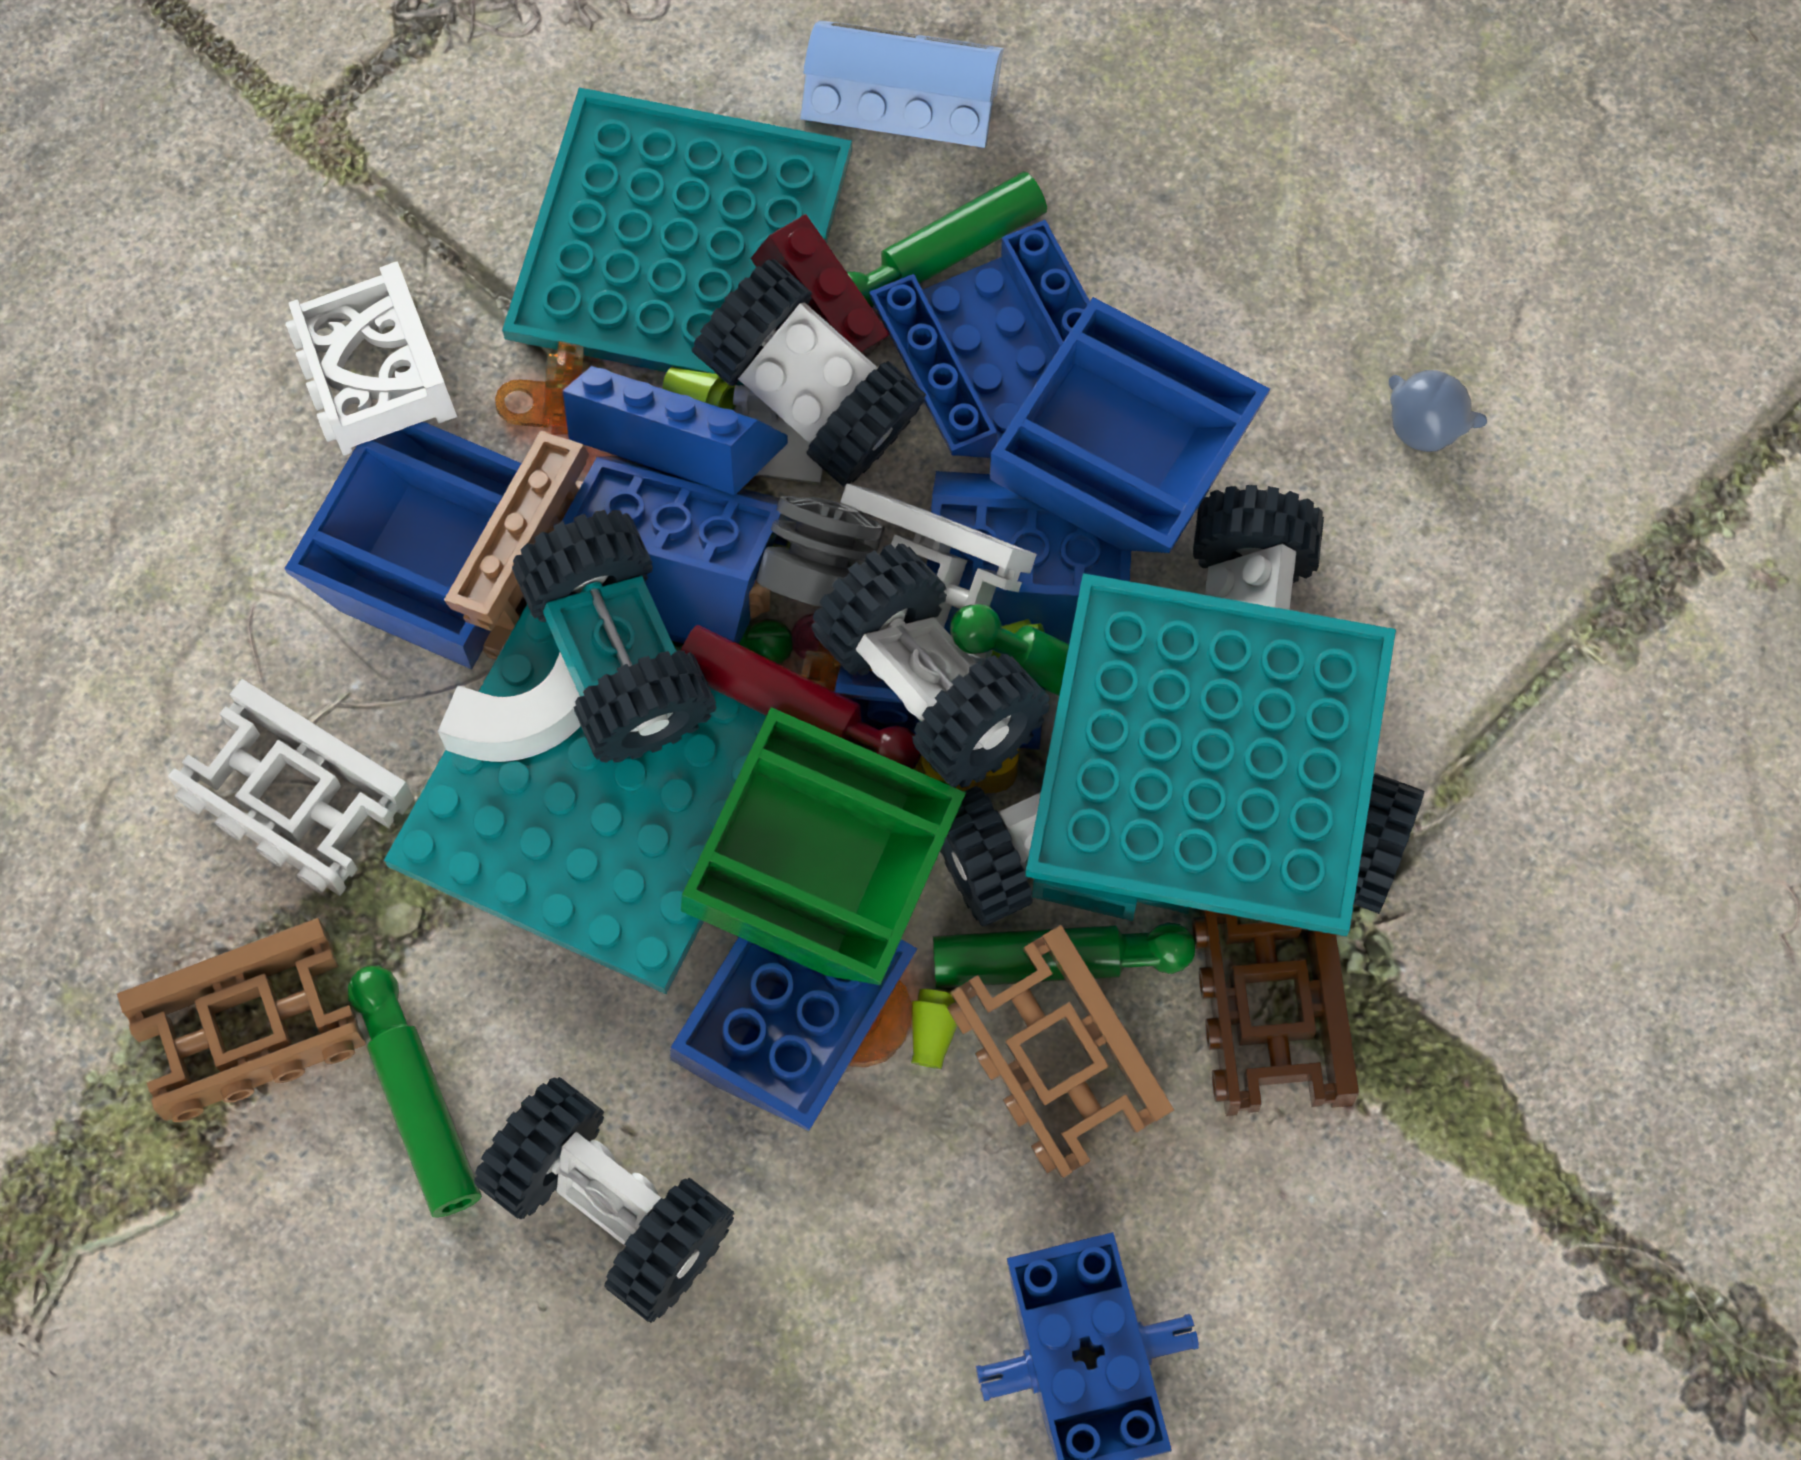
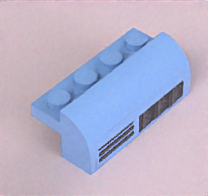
M820 20L815 23L812 29L803 71L806 77L800 119L985 148L987 146L993 99L997 96L1004 48Z

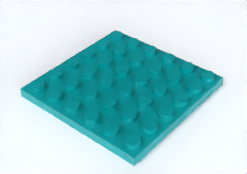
M579 87L503 325L504 339L667 372L671 367L685 370L715 373L692 352L696 338L702 334L700 332L701 329L711 320V315L716 308L722 306L728 294L734 292L745 277H750L752 271L756 268L750 258L770 234L806 214L827 243L852 154V140ZM738 381V383L736 384V385H738V386H740V385L745 386V385H744L742 382H740V381Z
M1083 573L1025 877L1347 937L1351 925L1396 629Z
M526 605L478 692L497 697L520 695L537 687L552 671L560 650L547 621L541 622L538 620V617L534 618L528 605ZM710 688L717 708L715 712L710 713L711 718L707 722L698 723L699 729L693 733H685L682 735V740L674 744L669 742L662 746V750L654 753L651 750L647 751L642 757L633 760L630 756L623 762L615 763L613 759L607 763L601 762L600 758L596 759L581 726L557 746L538 755L520 760L505 762L483 761L445 750L387 853L384 862L387 867L667 994L704 923L702 920L681 912L682 893L766 715Z

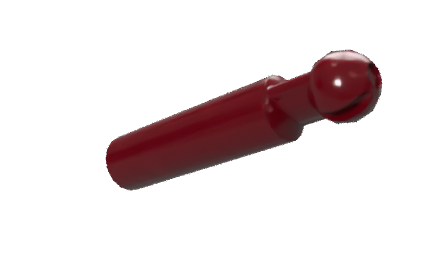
M696 625L692 629L680 650L685 651L686 654L689 652L694 654L709 688L767 716L770 707L913 770L920 759L921 753L915 748L913 743L915 734L909 729L901 726H892L881 730L862 722L860 704L700 625Z

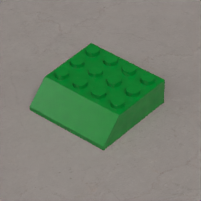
M770 707L682 893L681 912L826 976L881 985L966 792Z

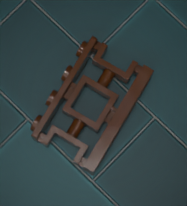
M1201 910L1200 917H1193L1192 928L1195 948H1204L1206 967L1199 968V985L1202 999H1211L1213 1018L1205 1019V1031L1208 1049L1217 1050L1220 1069L1212 1070V1087L1215 1102L1224 1101L1226 1116L1237 1115L1238 1111H1248V1113L1259 1112L1262 1105L1259 1086L1308 1081L1311 1107H1320L1326 1103H1331V1108L1353 1106L1359 1095L1336 935L1306 929L1313 981H1309L1306 960L1278 962L1275 940L1299 938L1302 928L1271 922L1238 925L1237 916ZM1218 924H1223L1226 945L1254 942L1257 964L1232 966L1230 973L1231 988H1226ZM1294 979L1299 1022L1251 1026L1246 984ZM1314 1017L1319 1018L1328 1084L1323 1082L1321 1062L1294 1065L1291 1062L1289 1041L1313 1039L1316 1033ZM1231 1025L1237 1026L1239 1046L1268 1044L1271 1067L1246 1069L1243 1076L1245 1091L1239 1090Z

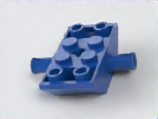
M1114 1232L1007 1258L1018 1321L1026 1350H1023V1356L984 1366H976L979 1384L982 1383L980 1390L984 1402L989 1401L991 1398L1027 1389H1032L1033 1394L1037 1393L1045 1428L1056 1460H1140L1171 1452L1169 1437L1149 1365H1152L1153 1358L1190 1349H1199L1196 1331L1191 1332L1192 1327L1195 1326L1192 1316L1186 1314L1183 1317L1143 1326L1141 1321L1137 1322ZM1081 1347H1089L1091 1352H1097L1100 1355L1096 1360L1095 1369L1087 1370L1083 1361L1074 1362L1073 1357L1078 1355Z

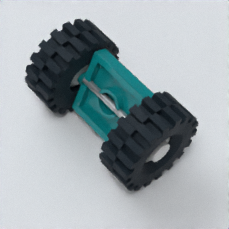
M605 510L595 511L593 516L588 518L585 514L574 517V522L565 525L563 521L554 525V531L548 534L542 532L534 537L536 543L523 546L520 549L522 554L516 555L513 559L512 571L534 618L538 617V620L541 622L547 621L579 693L580 697L575 701L574 712L596 759L600 758L601 762L606 763L613 759L615 763L623 762L628 756L632 760L640 758L645 752L650 750L652 753L662 750V746L669 742L674 744L682 740V735L693 733L699 729L698 723H705L711 718L710 713L715 712L717 708L715 705L716 701L694 654L690 652L686 654L685 651H676L645 584V581L648 579L647 574L651 573L653 569L651 558L633 519L628 513L622 515L620 510H612L607 515Z

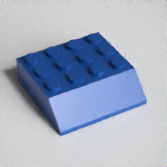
M1092 297L992 450L990 480L1120 550L1170 553L1269 395L1270 388Z
M420 422L357 445L284 569L286 573L338 611L462 666L473 669L491 631L467 623L463 618L464 614L451 610L444 599L522 463L426 422Z

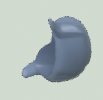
M1424 370L1413 374L1407 380L1397 375L1389 378V386L1392 389L1390 402L1392 405L1393 429L1400 440L1413 449L1424 452L1442 450L1454 443L1460 436L1468 433L1471 428H1482L1487 424L1485 415L1472 411L1471 398L1467 388L1451 375L1438 370Z

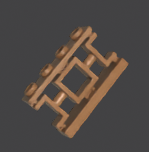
M540 430L444 599L451 610L464 614L463 618L467 623L491 631L483 645V651L488 658L497 659L527 605L512 571L513 559L516 555L522 554L520 549L523 546L536 543L534 537L542 532L548 534L554 531L553 526L562 522L583 481L577 480L589 456L583 444Z
M319 918L116 993L122 1013L129 1020L130 1024L128 1026L131 1035L139 1043L158 1035L161 1037L172 1073L146 1083L149 1092L153 1096L151 1102L154 1111L165 1121L171 1119L173 1122L191 1120L204 1112L203 1107L221 1100L226 1103L243 1100L254 1093L255 1087L273 1080L275 1083H286L295 1080L305 1073V1068L323 1061L326 1064L345 1061L355 1054V1049L366 1044L364 1036L359 1029L356 1015L349 1005L330 1013L326 1012L314 976L335 969L339 965L333 954L334 948L329 933ZM296 966L304 990L277 1000L272 982L268 976ZM261 997L273 1034L227 1052L215 1014ZM196 1004L203 1028L177 1038L172 1020L167 1015ZM311 1010L317 1029L321 1034L292 1045L284 1020ZM210 1048L215 1066L220 1073L192 1083L184 1058Z
M1059 925L1023 948L1036 972L993 998L977 975L950 992L955 1002L949 1005L947 1009L962 1034L964 1035L972 1030L983 1048L977 1051L975 1055L989 1079L992 1081L1000 1076L1011 1095L1002 1100L1017 1125L1021 1127L1025 1123H1029L1039 1140L1031 1145V1148L1046 1173L1048 1174L1056 1169L1059 1175L1064 1178L1071 1174L1072 1171L1091 1161L1078 1141V1136L1119 1111H1122L1133 1131L1137 1133L1152 1122L1158 1121L1174 1111V1108L1062 925ZM1049 952L1087 1014L1085 1018L1080 1020L1070 1002L1047 1016L1044 1014L1029 989L1052 975L1042 955ZM975 996L978 997L987 1014L1011 1000L1027 1025V1028L1004 1041L1015 1058L1008 1065L969 1002ZM1065 1018L1092 1064L1047 1090L1020 1044ZM1103 1044L1106 1045L1142 1104L1143 1108L1141 1110H1135L1126 1094L1104 1107L1100 1106L1086 1083V1080L1109 1067L1098 1047ZM1031 1088H1033L1043 1106L1068 1093L1083 1120L1060 1133L1071 1153L1064 1157L1025 1094Z

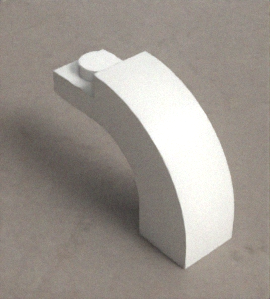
M561 652L547 678L534 689L520 695L497 697L457 685L438 729L445 749L477 760L505 762L538 755L557 746L571 736L581 726L574 712L575 701L580 696Z

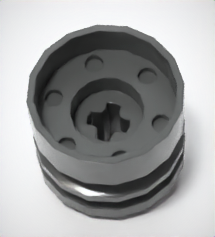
M781 496L776 510L796 520L797 523L775 520L772 523L771 530L783 539L790 541V548L767 547L764 551L756 582L775 593L791 599L823 607L819 602L824 594H831L834 590L832 584L839 577L844 579L850 573L848 570L851 567L848 565L849 560H865L866 555L875 550L871 546L856 540V538L878 541L883 526L863 516L856 509L838 502L818 497L799 498Z

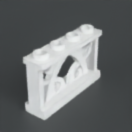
M398 261L380 267L381 276L299 304L298 299L288 302L294 320L285 322L296 350L304 347V350L296 352L297 359L305 379H315L306 383L309 394L317 411L325 409L324 412L317 414V418L326 441L330 442L336 439L343 456L353 452L351 447L436 417L439 424L457 417ZM347 320L350 323L345 327L340 322ZM328 326L330 330H333V332L327 336H319L316 334L317 330L326 328ZM395 326L389 333L380 334L386 327ZM364 339L372 345L382 348L405 346L385 360L381 366L379 378L363 376L343 369L349 356ZM318 351L326 352L322 362ZM402 366L410 367L408 371L403 373L396 371L397 368ZM330 386L341 391L335 398ZM372 399H378L377 405L370 407ZM359 404V412L348 416L344 415L349 405Z

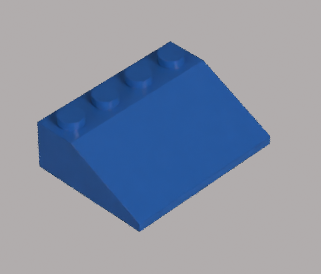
M738 937L673 1042L670 1049V1060L713 1086L810 1131L916 953L917 948L901 939L881 985L826 976Z

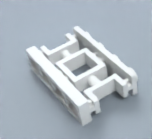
M846 484L840 503L856 509L867 518H869V515H872L916 533L914 539L894 534L891 544L894 548H896L898 543L905 544L907 547L910 546L917 555L940 563L937 576L945 584L946 590L944 592L947 596L946 601L939 605L942 611L935 619L943 628L951 605L959 609L971 604L990 606L996 587L1019 592L1022 582L1017 581L1020 572L1030 573L1037 556L1033 552L870 488ZM883 527L878 541L858 538L856 540L871 546L877 552L885 527ZM951 547L999 566L998 572L977 568L970 591L958 586L967 560L950 554ZM850 559L848 565L852 566L856 562L861 565L865 560ZM993 650L981 654H967L976 663L983 666L986 659L991 657Z
M241 679L230 693L234 701L230 708L225 706L220 712V716L225 724L236 732L209 767L192 756L187 755L182 761L184 767L181 771L175 768L171 771L168 778L178 790L174 797L185 807L197 814L206 809L218 817L215 824L231 837L241 840L246 835L257 842L259 845L256 847V850L273 864L281 867L286 861L299 869L297 877L313 890L323 893L328 888L341 896L347 888L344 881L348 876L352 877L358 870L353 860L341 853V850L367 816L372 817L389 828L394 822V814L398 812L403 815L413 802L414 797L404 780L249 682ZM247 718H250L296 747L297 750L277 740L262 761L251 756L247 752L258 739L260 733ZM286 763L318 783L291 819H288L259 800ZM234 769L245 775L248 779L237 792L235 798L241 807L249 811L248 814H245L203 787L198 781L201 780L218 791ZM330 769L379 800V802L377 803L360 792L344 814L328 805L341 785L336 776L327 770ZM315 821L329 829L330 832L317 850L321 857L332 865L328 867L281 837L279 835L280 832L299 843Z

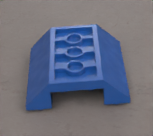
M1046 220L1002 237L1000 258L925 289L921 288L915 275L912 274L870 291V298L915 385L926 394L924 403L951 455L991 458L992 450L1090 302Z
M619 456L596 457L562 520L566 525L574 522V517L585 514L588 518L592 517L595 511L605 510L607 515L612 510H620L622 515L628 513L631 516L652 561L653 569L651 573L647 574L648 579L645 581V584L671 641L684 644L696 625H700L737 644L740 643L751 620L749 593L757 579L764 551L767 547H772L774 543L786 546L788 543L786 539H783L771 530L772 523L775 520L797 523L796 520L776 510L780 498L744 488L737 494L732 495Z
M936 471L932 493V513L1037 554L1031 572H1020L1017 580L1022 582L1019 592L1004 590L999 587L995 589L989 607L998 614L1002 626L1029 619L1031 624L1041 623L1046 634L1070 644L1083 573L1130 581L1131 551L1120 550L991 481L990 474ZM951 547L950 554L967 560L958 586L970 591L977 568L998 572L999 566ZM927 559V566L937 575L940 563ZM952 605L944 625V629L950 635L952 618L959 610V608Z

